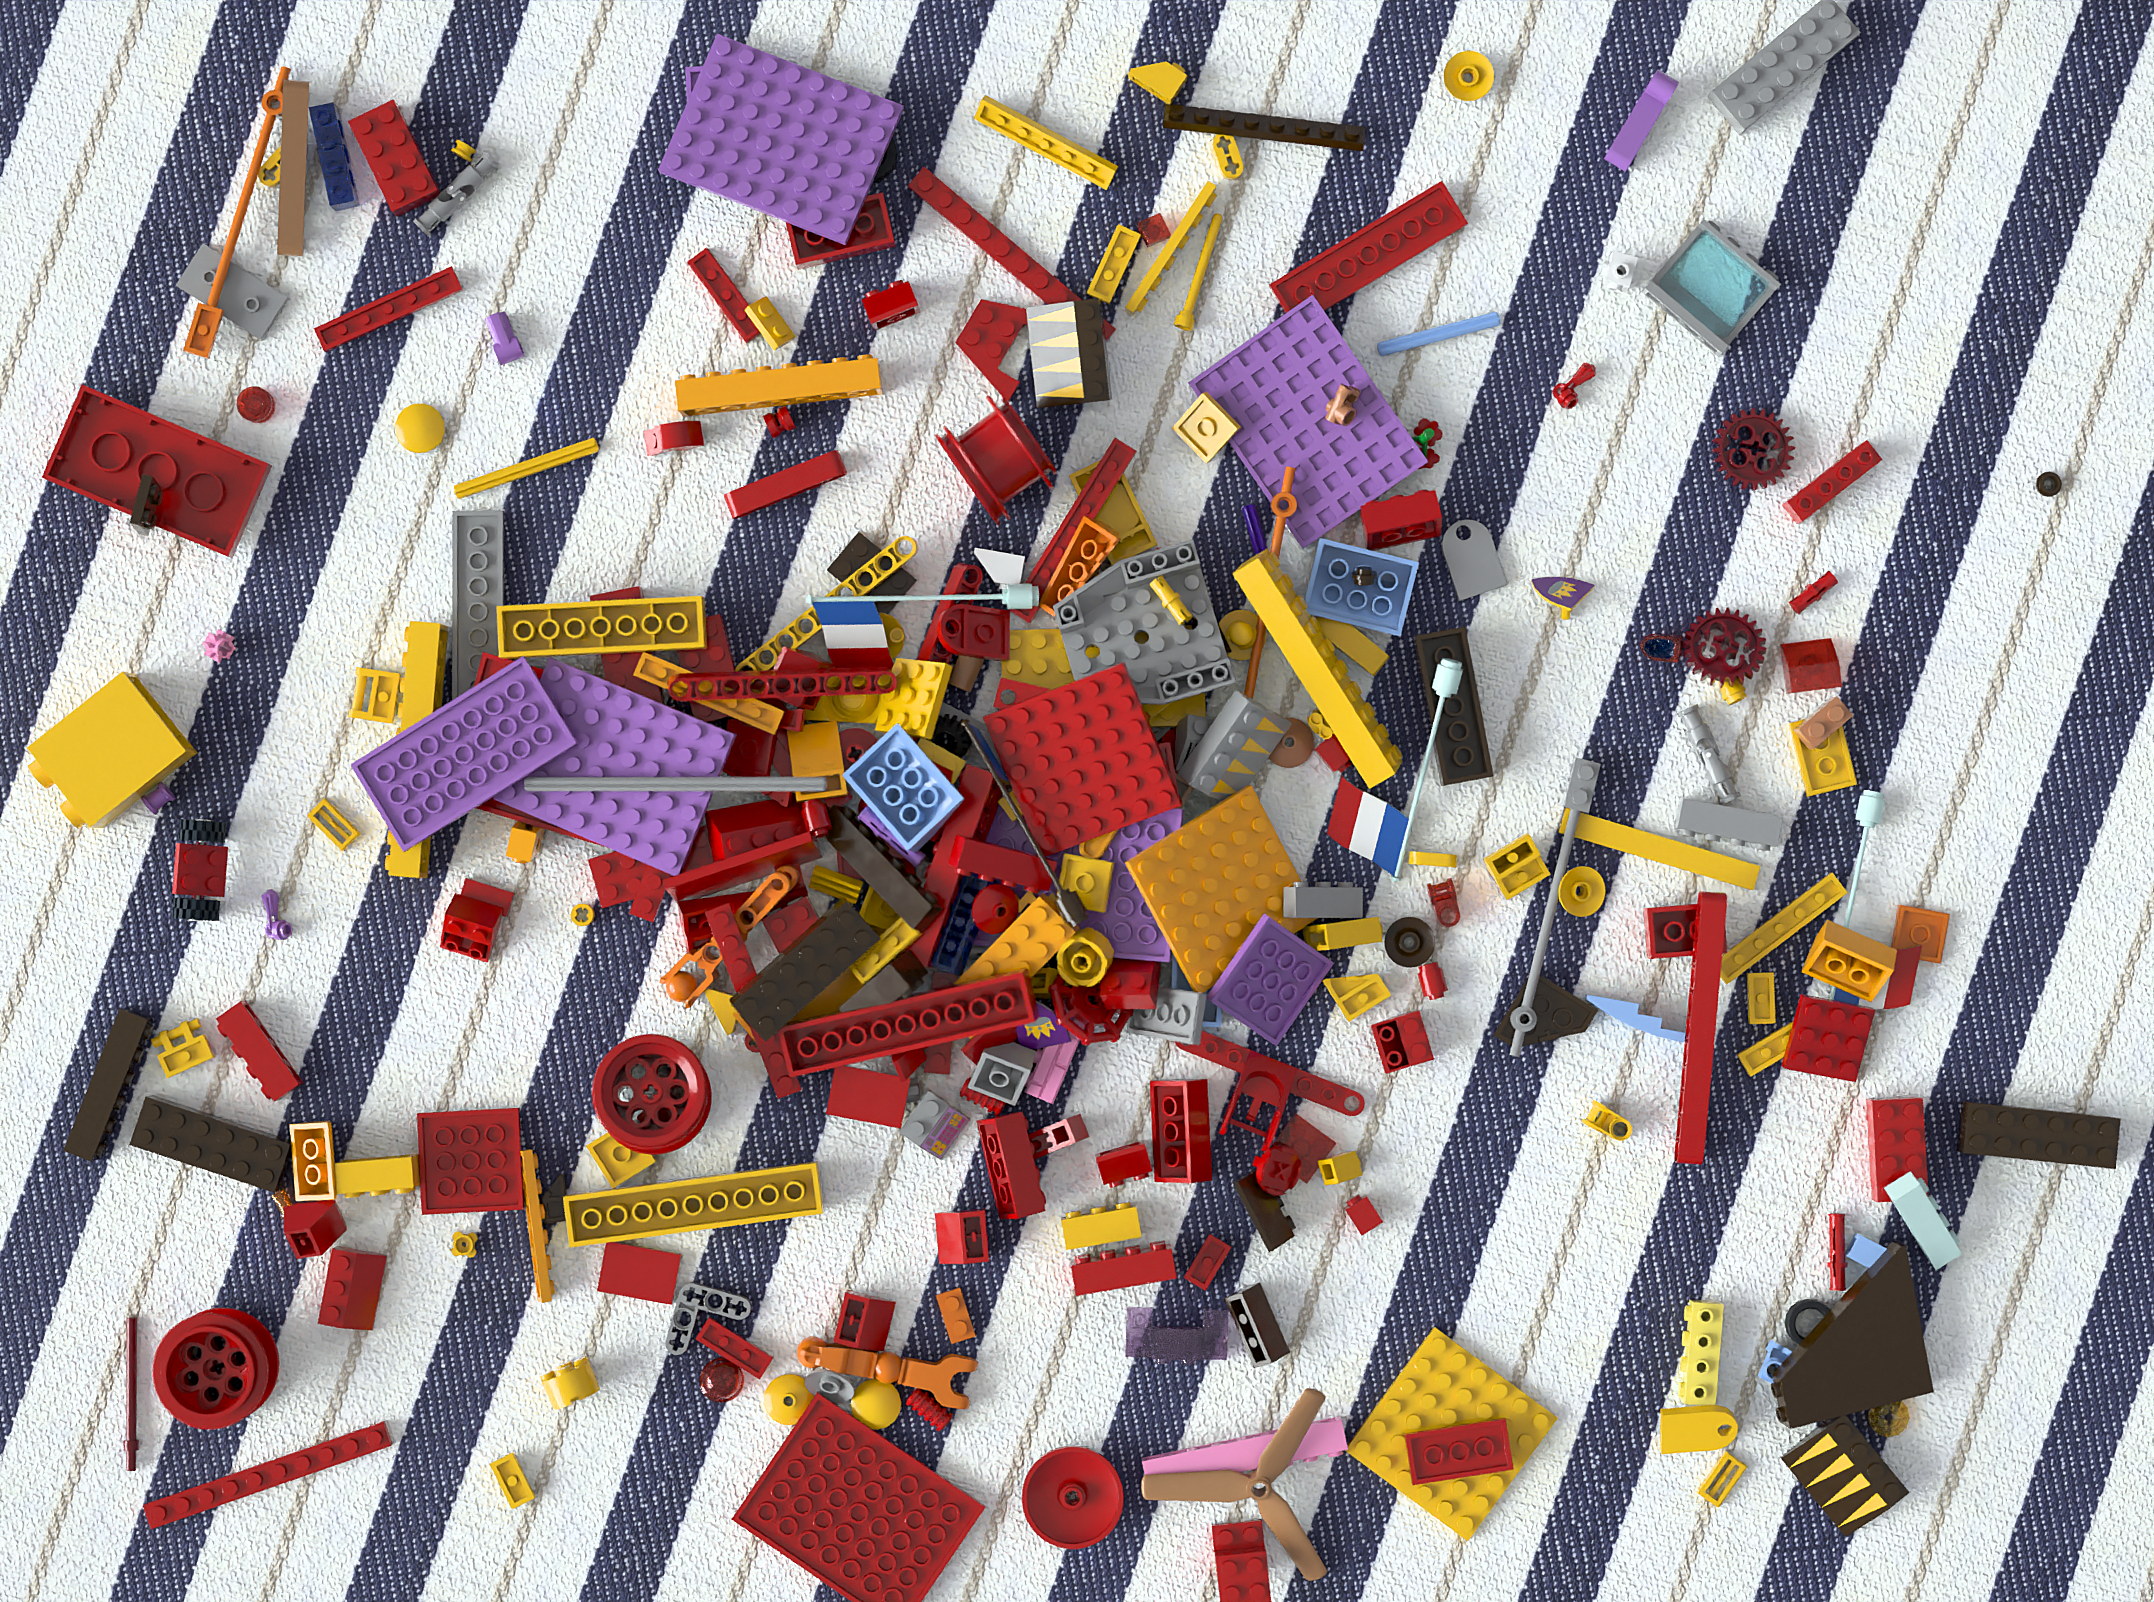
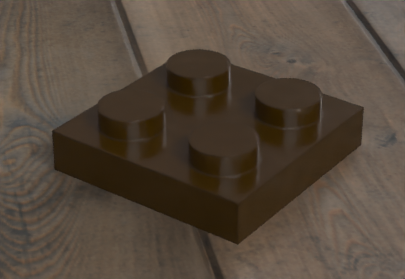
M142 474L129 523L138 534L149 536L150 530H154L156 526L157 515L154 514L157 505L160 506L162 503L163 491H161L160 485L153 476Z

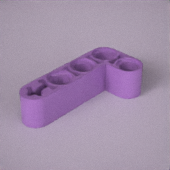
M1660 70L1655 72L1605 155L1604 159L1626 172L1680 82Z

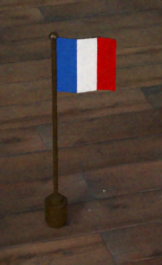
M969 719L962 720L961 726H965L1057 887L1059 893L1055 895L1057 901L1053 903L1063 921L1072 928L1088 919L1087 909L1077 891L1071 892L1069 888L1065 890L1062 888L1003 783L1011 784L989 731L980 730L969 724L971 722Z

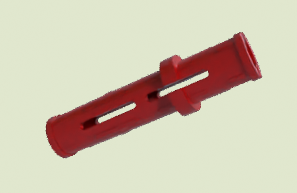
M1830 1213L1828 1214L1830 1262H1827V1267L1830 1268L1829 1290L1845 1291V1268L1848 1267V1262H1845V1214Z

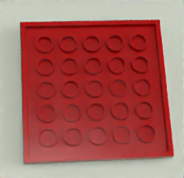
M1125 662L983 717L1030 832L1045 857L1183 804Z

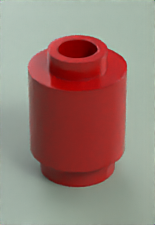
M812 799L804 802L801 813L807 832H810L814 838L827 836L829 834L828 831L832 829L826 804H823L821 799Z
M1438 961L1419 966L1420 973H1417L1423 996H1429L1430 1000L1444 997V992L1448 991L1442 967H1439Z

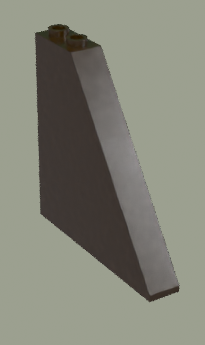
M1899 1241L1891 1242L1886 1248L1887 1250L1860 1276L1772 1374L1773 1383H1771V1390L1778 1403L1776 1416L1778 1421L1787 1428L1793 1429L1934 1392L1906 1245Z

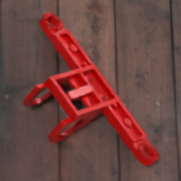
M1201 1032L1200 1045H1183L1181 1042L1175 1041V1044L1181 1050L1241 1073L1218 1133L1224 1135L1230 1123L1263 1136L1265 1139L1261 1151L1266 1152L1272 1143L1289 1093L1347 1116H1357L1364 1109V1098L1354 1090L1208 1032ZM1241 1093L1254 1097L1246 1119L1250 1121H1255L1262 1101L1277 1106L1267 1132L1231 1118ZM1350 1096H1355L1359 1100V1106L1353 1111L1347 1110L1345 1107V1100Z

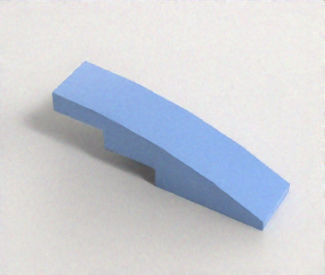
M1585 995V1000L1630 1027L1654 1036L1684 1043L1685 1032L1661 1028L1662 1018L1637 1014L1639 1007L1637 1003Z

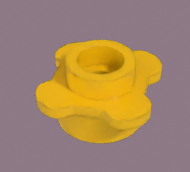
M460 1231L455 1232L452 1236L454 1242L451 1253L454 1256L467 1255L469 1258L474 1257L477 1252L475 1249V1242L478 1240L477 1235L473 1232L469 1234H462ZM463 1242L467 1243L466 1247L462 1246Z

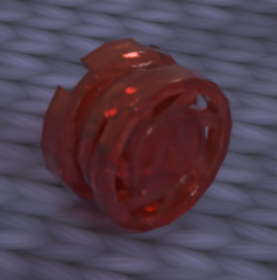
M251 386L240 392L236 406L243 418L252 423L261 424L272 418L276 403L274 397L268 391L261 387Z

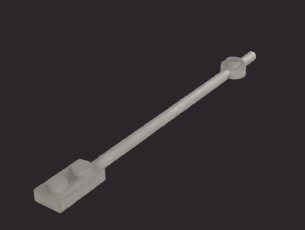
M1575 758L1563 804L1564 808L1570 809L1562 846L1522 1006L1514 1009L1510 1016L1511 1025L1516 1029L1509 1054L1512 1056H1520L1525 1032L1533 1029L1537 1022V1016L1531 1008L1559 900V885L1566 872L1580 812L1589 813L1600 763ZM1522 1014H1526L1529 1018L1526 1024L1520 1022Z

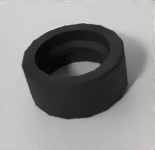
M1812 1299L1800 1300L1792 1305L1785 1318L1786 1332L1792 1341L1800 1344L1804 1340V1337L1796 1330L1795 1325L1799 1313L1807 1309H1815L1824 1317L1830 1311L1829 1307Z

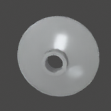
M813 1370L805 1378V1386L812 1395L815 1396L819 1392L834 1403L850 1400L855 1392L853 1383L846 1376L832 1370Z

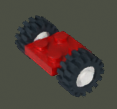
M180 819L178 839L199 842H196V844L176 843L172 894L192 895V898H174L172 918L188 919L190 921H219L220 901L200 898H203V896H225L228 847L207 845L204 841L225 843L227 822H215L205 819Z

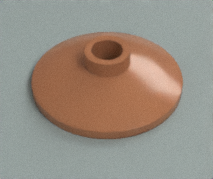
M1287 717L1286 719L1291 721L1292 725L1268 758L1280 767L1293 768L1303 764L1311 756L1314 748V738L1310 728L1304 722L1296 718ZM1290 737L1294 740L1292 747L1285 745L1284 741L1286 738Z

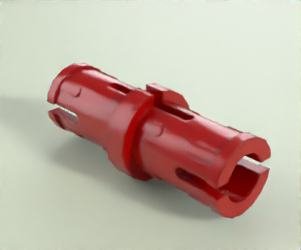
M1828 570L1813 584L1809 583L1806 585V589L1789 601V605L1799 615L1815 601L1819 602L1822 599L1821 596L1839 582Z

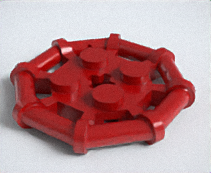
M1058 973L1052 985L1048 986V993L1051 994L1057 1017L1055 1021L1057 1025H1062L1086 1046H1089L1090 1043L1117 1042L1128 1019L1133 1016L1134 1009H1106L1100 997L1101 980L1093 986L1071 985L1067 987L1063 986L1065 980ZM1092 995L1094 997V1002L1096 1003V1005H1092L1089 1002L1088 997ZM1062 996H1065L1067 998L1065 1002L1066 1008L1069 1010L1067 1013L1065 1011ZM1116 1012L1119 1016L1114 1024L1111 1018ZM1075 1017L1085 1025L1084 1030L1074 1023L1071 1018ZM1103 1025L1105 1031L1094 1033V1027Z

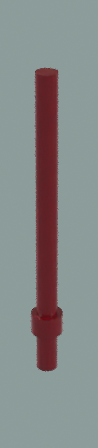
M127 1317L126 1440H123V1451H126V1471H136V1451L139 1450V1439H136L137 1317Z

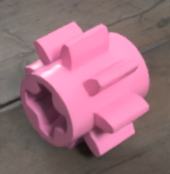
M220 629L217 630L216 634L209 632L205 641L202 642L206 649L204 655L219 663L222 658L230 659V656L236 649L231 642L234 637Z

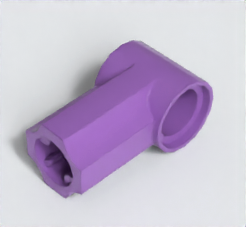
M505 311L497 312L485 318L494 342L493 349L501 366L525 357L520 341L514 335Z

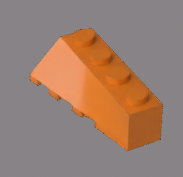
M1083 516L1038 606L1056 617L1053 606L1097 576L1105 558L1120 541L1119 532L1102 521Z

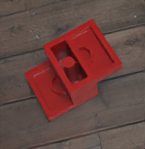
M1262 1519L1211 1524L1220 1602H1271Z

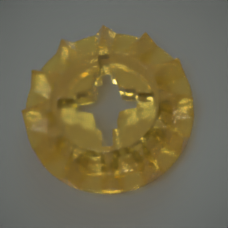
M1898 1401L1871 1408L1868 1418L1875 1432L1885 1437L1900 1435L1901 1432L1907 1429L1910 1416L1908 1407L1903 1401ZM1891 1409L1892 1414L1899 1418L1892 1419L1891 1424L1888 1425L1887 1420L1879 1416L1888 1414V1410Z

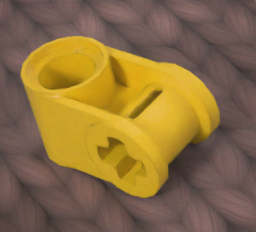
M1593 1100L1592 1109L1586 1119L1583 1118L1581 1122L1615 1140L1624 1141L1628 1139L1632 1133L1630 1122L1614 1113L1608 1107ZM1617 1122H1623L1626 1126V1132L1622 1136H1616L1613 1132V1127Z

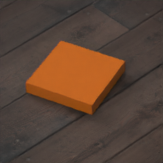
M1898 905L1891 948L1907 949L1922 945L1919 960L1941 964L1950 914Z

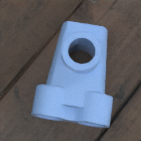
M1770 1340L1765 1349L1768 1353L1758 1377L1773 1383V1373L1767 1372L1768 1366L1774 1364L1776 1371L1792 1351Z

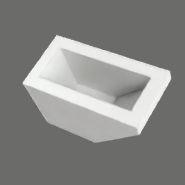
M975 548V556L993 582L1000 585L999 589H1007V584H1021L1025 556Z

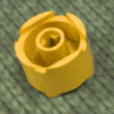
M1091 927L1080 929L1059 949L1057 953L1058 972L1071 985L1093 986L1102 979L1111 966L1114 949L1109 940L1100 932Z
M587 1356L575 1360L573 1364L569 1361L558 1366V1370L555 1371L556 1373L553 1370L540 1376L554 1410L569 1406L572 1402L585 1399L600 1390L599 1383Z

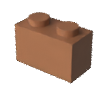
M1837 696L1831 697L1793 731L1808 749H1814L1854 715Z

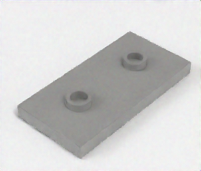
M202 244L176 286L207 305L222 255L207 245ZM231 261L217 308L224 311L223 316L262 341L289 298Z
M1159 986L1156 1009H1134L1133 1016L1128 1019L1126 1032L1200 1045L1206 994Z

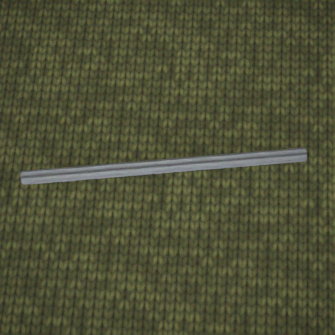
M527 777L524 782L526 791H825L827 788L825 777Z

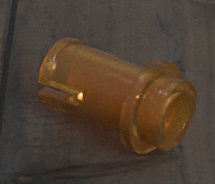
M285 1188L271 1196L282 1215L280 1217L281 1220L284 1219V1206L294 1205Z

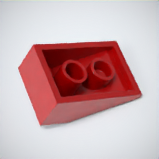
M1113 957L1111 966L1101 980L1100 997L1106 1009H1156L1161 962Z

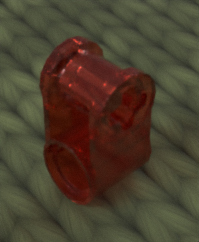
M1447 878V881L1431 885V883L1426 884L1437 923L1444 928L1456 925L1460 920V911L1452 878ZM1447 890L1446 892H1442L1439 894L1436 893L1438 891ZM1449 909L1454 913L1455 918L1452 923H1445L1442 920L1441 914L1443 910Z

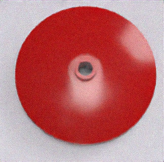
M1062 1446L1043 1454L1029 1469L1022 1487V1508L1032 1530L1047 1543L1064 1549L1085 1548L1104 1539L1116 1526L1123 1508V1487L1116 1469L1106 1457L1095 1450L1083 1446ZM1076 1491L1077 1497L1070 1499L1068 1493Z

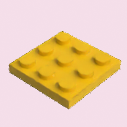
M896 658L892 672L897 679V686L894 691L884 695L875 730L886 734L893 726L899 723L910 737L932 739L953 666L939 662Z

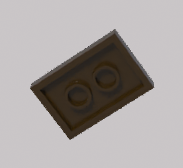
M858 532L828 567L827 571L842 583L882 550ZM884 556L880 561L881 568L886 571L891 569L893 565L892 559L889 556ZM901 567L865 596H905L917 582V579ZM864 572L860 577L861 583L864 586H869L873 581L871 573ZM874 601L878 613L890 614L900 601Z

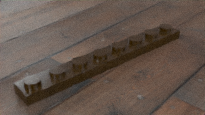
M1165 104L1163 128L1356 151H1363L1366 127L1182 106L1178 104Z

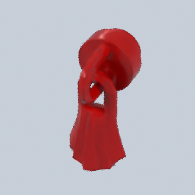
M1583 363L1567 384L1560 383L1554 387L1553 395L1562 408L1572 409L1577 405L1579 401L1578 395L1573 389L1596 375V367L1593 364ZM1559 388H1562L1561 394L1558 393Z

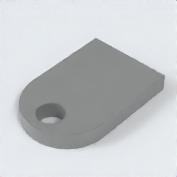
M1461 520L1447 529L1442 539V552L1459 601L1508 585L1492 536L1483 524L1474 520ZM1460 526L1467 527L1470 530L1469 539L1460 540L1456 535L1457 528Z

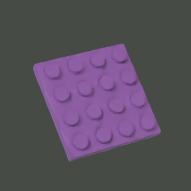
M1263 914L1206 999L1277 1046L1334 963L1276 921Z

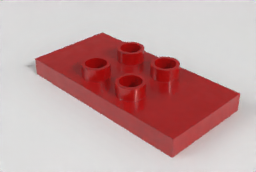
M81 385L42 478L132 515L142 474L153 476L160 485L161 491H163L162 503L160 506L157 505L154 514L157 515L156 526L233 559L272 465L97 390Z

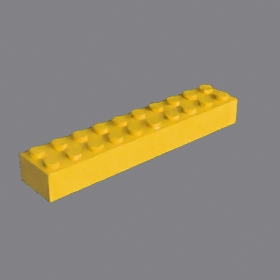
M1265 549L1242 563L1233 575L1370 789L1396 774L1402 763V753L1396 745H1392L1389 741V733L1382 723L1379 724L1375 719V711L1369 702L1365 703L1361 697L1362 691L1357 682H1352L1347 675L1348 668L1341 659L1338 660L1333 653L1335 651L1333 644L1321 634V626L1315 617L1311 618L1306 609L1308 607L1301 595L1297 596L1293 590L1294 584L1287 574H1283L1279 568L1280 561L1273 552L1270 553L1268 549Z
M410 621L409 627L406 626L404 640L408 642L407 652L403 653L402 666L406 667L405 677H402L400 681V692H403L404 695L403 703H399L398 717L402 719L401 728H397L396 735L442 707L448 626L441 623ZM389 830L387 843L391 845L390 855H387L385 860V869L389 870L388 876L428 878L431 836L408 851L403 852Z
M818 1161L567 1194L563 1197L569 1248L823 1214L825 1211Z

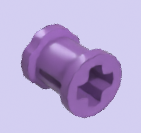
M159 782L158 787L152 793L141 797L145 806L155 815L159 813V809L164 804L176 799L172 791L163 782Z

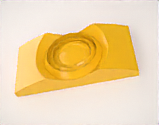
M1100 460L1069 475L1078 496ZM1123 474L1096 517V520L1104 522L1119 532L1120 541L1107 555L1111 566L1120 560L1136 556L1158 545Z
M861 675L856 676L852 684L854 686H861L865 682V677ZM882 675L878 679V684H888L890 676ZM836 676L829 678L827 686L836 687L840 682V678ZM885 694L820 696L814 711L806 709L805 720L876 724Z

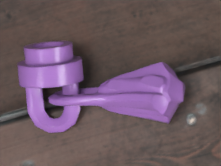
M269 889L261 896L268 919L265 933L271 939L286 940L292 934V926L286 920H278L279 895L278 892ZM274 916L275 922L271 921V917Z

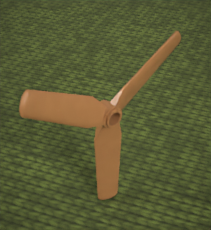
M1306 1388L1261 1454L1257 1470L1252 1471L1250 1474L1234 1470L1146 1474L1141 1482V1491L1144 1499L1231 1503L1251 1497L1257 1500L1260 1515L1305 1579L1314 1581L1322 1578L1327 1574V1569L1289 1504L1272 1488V1483L1290 1464L1325 1401V1394L1314 1388ZM1257 1483H1262L1265 1485L1263 1488L1254 1487V1485Z

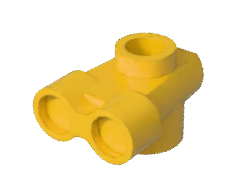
M1319 709L1313 710L1311 715L1307 717L1309 726L1321 738H1331L1333 731Z

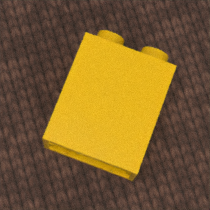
M124 671L27 747L36 759L28 765L31 774L46 789L56 784L67 798L59 807L65 817L78 829L85 824L90 828H104L143 795L157 786L159 782H162L197 754V751L135 674Z

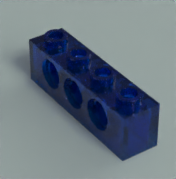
M332 102L309 107L330 207L335 211L360 206L338 106Z
M971 872L970 876L964 875L931 963V966L959 976L963 974L979 931L972 917L974 899L984 887L996 884L997 880L990 882L978 878L979 874Z

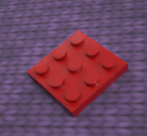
M1801 994L1781 1066L1788 1070L1856 1082L1875 1010L1871 1007Z

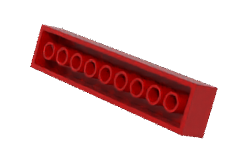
M1027 967L910 994L906 999L903 1000L899 997L892 1003L846 1012L835 1011L787 1022L778 1031L789 1077H795L1033 1023L1040 1018Z

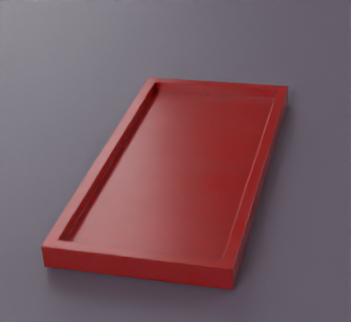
M806 832L664 879L663 883L666 891L677 903L678 901L699 899L769 876L783 865L796 867L823 857L811 833Z

